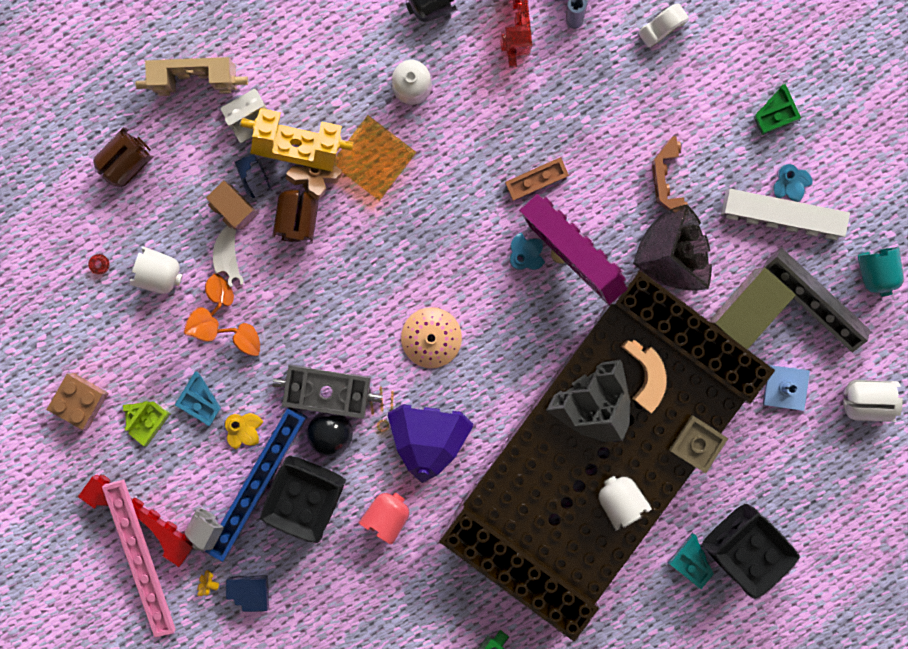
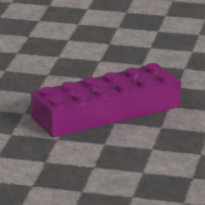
M536 194L519 210L528 226L610 306L628 289L625 284L626 278L621 273L622 270L615 262L611 264L607 260V255L601 249L596 250L591 239L588 236L583 237L580 234L581 231L573 222L569 224L566 221L567 217L560 210L556 211L553 208L554 205L547 197L543 199L539 194Z

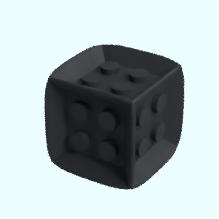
M288 456L285 458L282 467L274 479L265 500L260 520L296 538L319 543L337 505L346 479L331 470L307 460Z
M743 504L736 508L702 543V547L717 564L753 599L761 597L774 587L796 565L800 558L798 552L779 530L762 516L756 508L749 504Z

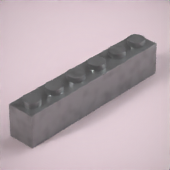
M782 247L767 259L764 267L795 293L794 299L852 353L868 341L870 329Z

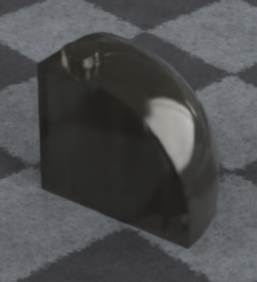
M685 204L661 215L644 234L633 264L650 278L673 288L690 291L709 289L712 264H709L708 252L711 250L707 235H703L699 226L701 221L695 212Z

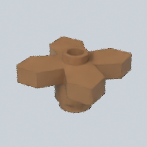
M335 165L333 166V171L309 166H292L286 172V180L294 185L302 184L309 195L319 200L326 193L325 183H336L341 178L342 170Z

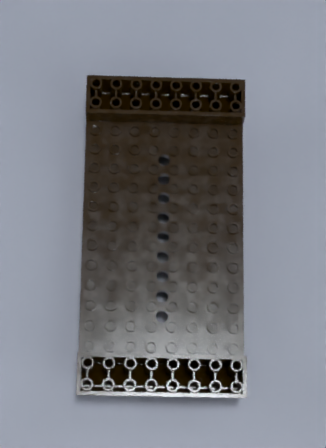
M641 270L632 275L626 282L628 289L610 306L608 304L605 306L595 320L596 324L574 354L571 353L531 406L500 448V454L489 469L463 498L439 539V543L573 642L577 640L599 610L598 599L696 467L669 451L691 415L719 433H722L743 403L751 404L775 372L772 367ZM626 340L638 342L643 347V352L647 347H651L664 364L667 379L666 389L661 402L652 413L644 408H636L635 401L632 399L642 387L645 374L640 362L621 347ZM621 360L630 398V414L633 416V422L629 425L622 441L603 442L583 436L548 413L547 408L556 393L559 391L566 392L572 388L574 381L584 374L588 377L597 370L596 366L602 362ZM602 447H606L609 450L606 458H599L598 450ZM589 464L596 465L597 470L593 475H588L585 471L586 466ZM613 476L616 479L621 477L630 478L652 508L647 513L644 509L639 519L625 527L621 525L618 530H615L599 501L600 490L605 487L604 482ZM578 480L584 482V489L579 492L573 489V484ZM565 497L572 499V505L569 508L561 506V500ZM551 514L560 516V521L555 525L550 524L548 521Z

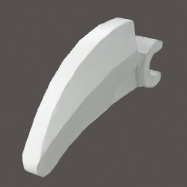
M226 226L214 244L213 265L216 274L220 272L228 274V285L233 287L232 279L238 278L240 285H243L244 281L239 273L235 254L236 229L234 230Z

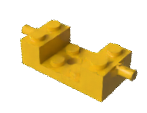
M260 108L255 121L244 118L241 120V127L253 129L250 154L333 171L336 153L339 148L352 151L353 142L341 140L340 132L342 126L332 123L321 122L319 133L279 125L281 112Z

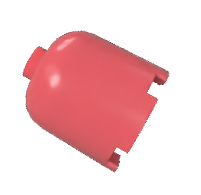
M396 492L394 495L389 493L379 494L358 523L367 530H376L378 532L377 537L392 545L409 518V508L403 503L405 498Z

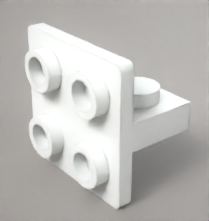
M256 89L221 107L226 123L233 130L240 143H244L253 137V129L241 127L242 118L255 121L260 108L267 109Z

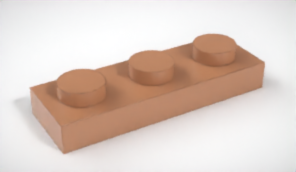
M560 157L506 181L505 185L512 201H515L568 177L569 174Z

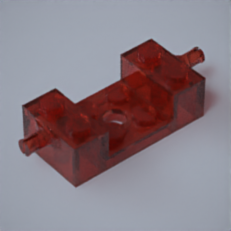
M512 0L513 9H517V12H515L516 17H514L515 27H505L504 34H501V52L505 51V57H508L509 68L517 67L516 56L529 55L532 49L528 0Z

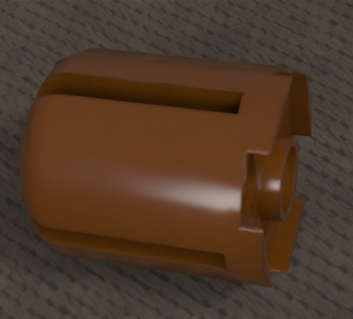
M125 127L105 145L93 160L97 173L99 175L103 173L102 178L107 183L116 187L127 185L154 157L144 149L146 147L149 151L151 150L140 137L135 138L128 134L129 129Z
M291 189L281 192L277 202L272 238L278 235L282 236V241L301 242V240H310L309 244H313L318 200L306 191L301 193L295 231H293L299 190Z

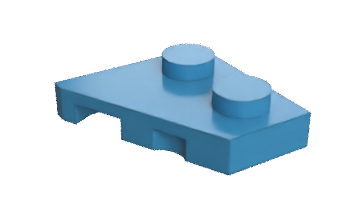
M195 371L175 406L206 425L211 426L221 407L200 373Z

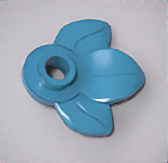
M786 164L778 171L779 179L774 184V194L776 198H782L787 195L792 201L800 202L804 196V187L813 184L812 177L806 170H798L796 166ZM789 171L792 173L790 178L787 177Z
M522 233L517 234L513 238L510 245L512 250L510 264L513 268L517 270L525 268L537 270L545 264L544 259L539 256L543 249V241L541 239L534 238L527 241ZM517 257H522L523 262H519L517 260Z

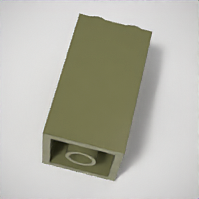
M766 267L753 270L709 321L748 350L796 294Z

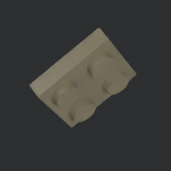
M691 415L669 451L706 474L729 438Z

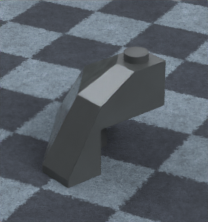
M621 360L602 362L596 366L597 370L588 377L584 374L572 383V388L566 392L559 391L553 396L547 408L548 413L579 434L603 442L623 440L629 427L630 398Z

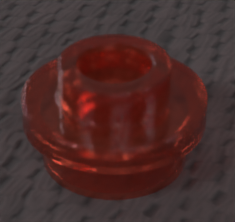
M96 254L90 258L88 265L91 272L101 275L108 271L110 262L106 256ZM98 260L102 263L100 268H97L95 265Z

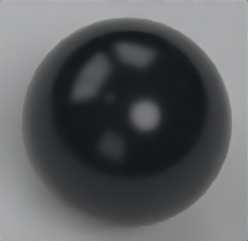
M320 412L310 421L307 429L309 444L317 453L324 456H335L344 452L349 447L353 437L352 425L348 418L342 415Z

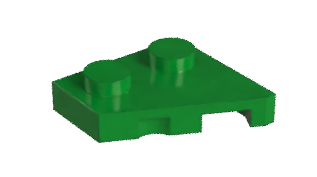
M786 83L779 88L754 116L762 135L801 119Z

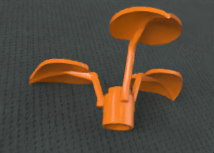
M213 273L205 283V292L212 302L217 303V306L211 313L205 308L195 309L187 319L183 334L203 342H210L216 338L218 333L234 332L235 334L232 339L235 346L247 355L258 356L260 341L252 325L242 323L238 326V329H218L219 323L213 315L222 305L230 306L233 303L234 294L228 282L221 275Z

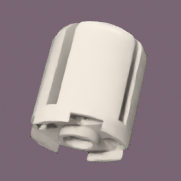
M877 380L850 381L844 391V395L848 396V398H843V406L847 416L855 421L897 422L895 418L896 416H901L903 398H898L897 387H901L899 382Z

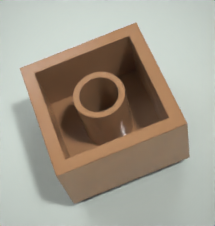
M224 180L206 197L209 201L207 205L215 213L222 214L224 216L222 219L224 223L234 230L236 228L242 230L259 214L230 183Z
M69 373L66 374L46 410L81 430L88 429L109 393L79 375Z

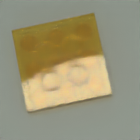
M367 115L348 140V142H353L352 151L341 149L335 157L334 165L341 169L342 173L378 201H381L417 152Z

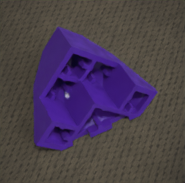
M403 404L388 412L390 427L397 452L408 471L421 483H424L438 476L455 459L472 430L473 423L459 411L445 413L440 412V409L424 407V410L411 408L412 405Z

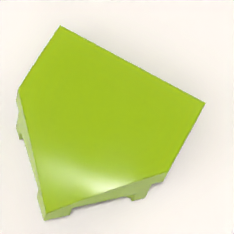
M154 401L123 405V412H125L126 418L125 431H129V435L146 447L171 415Z

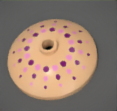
M424 308L413 313L405 322L401 333V343L407 357L415 364L425 368H438L451 362L458 354L462 342L461 329L456 319L448 312L439 308ZM433 334L435 341L429 342L427 339L428 335Z

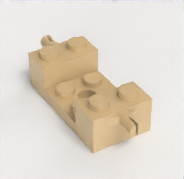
M229 57L145 60L146 80L135 81L136 89H149L158 93V96H170V92H176L175 76L178 79H190V75H198V78H209V84L216 91L219 90L221 94L232 93L231 90H237V85L249 84L248 76L236 77V65Z

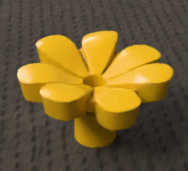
M206 570L204 575L201 574L199 578L201 583L197 587V590H199L197 596H208L210 589L218 590L219 583L212 581L213 573Z

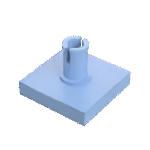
M769 365L775 372L765 385L763 405L804 411L810 371Z

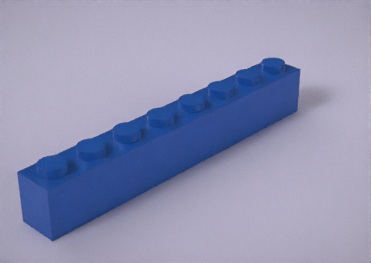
M291 407L286 409L220 524L224 528L213 550H205L207 554L221 562L228 557L308 416Z

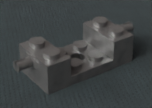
M291 364L288 365L286 380L275 378L273 382H277L273 383V387L285 388L282 406L364 419L369 402L382 404L381 399L383 395L371 393L370 376L338 373ZM323 386H329L332 389L330 397L325 398L321 395V388Z

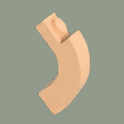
M626 340L621 347L640 362L645 374L642 387L632 399L645 410L652 413L661 402L666 389L667 379L664 364L651 347H647L643 352V347L638 342Z

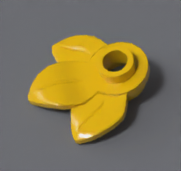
M247 413L243 416L239 414L228 416L225 420V428L228 431L227 442L234 449H238L242 443L249 446L259 444V436L255 429L263 424V420L252 413ZM235 421L239 423V426L236 428L231 426Z

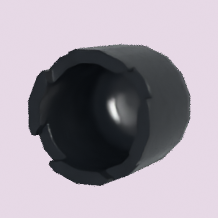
M409 0L406 3L410 15L414 13L416 18L422 22H429L457 11L456 5L451 6L450 3L454 0Z

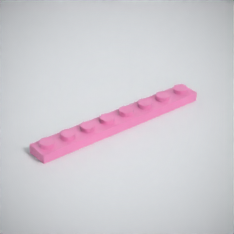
M125 480L105 484L102 489L154 638L172 634L176 629Z

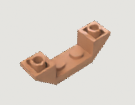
M674 136L667 141L653 159L652 170L656 202L680 220L687 218L686 214L689 213L688 203L684 201V197L668 199L670 187L665 181L668 171L666 163L663 164V160L676 159L681 153L680 141H677V136Z

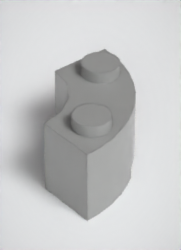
M201 507L196 509L185 530V535L193 543L192 547L203 552L204 550H213L224 527L218 524L215 515Z

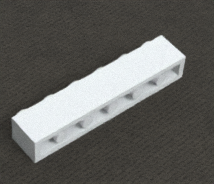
M734 189L725 191L721 212L722 215H726L728 220L738 221L739 218L746 219L748 224L758 225V222L766 223L768 228L778 229V226L786 227L785 231L798 233V230L806 231L805 235L818 237V234L826 235L825 239L835 241L838 238L846 237L850 212Z

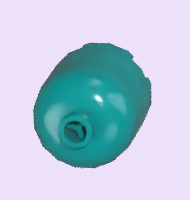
M899 248L880 249V254L866 252L857 255L863 283L869 292L880 293V297L893 295L892 291L902 286L904 275Z

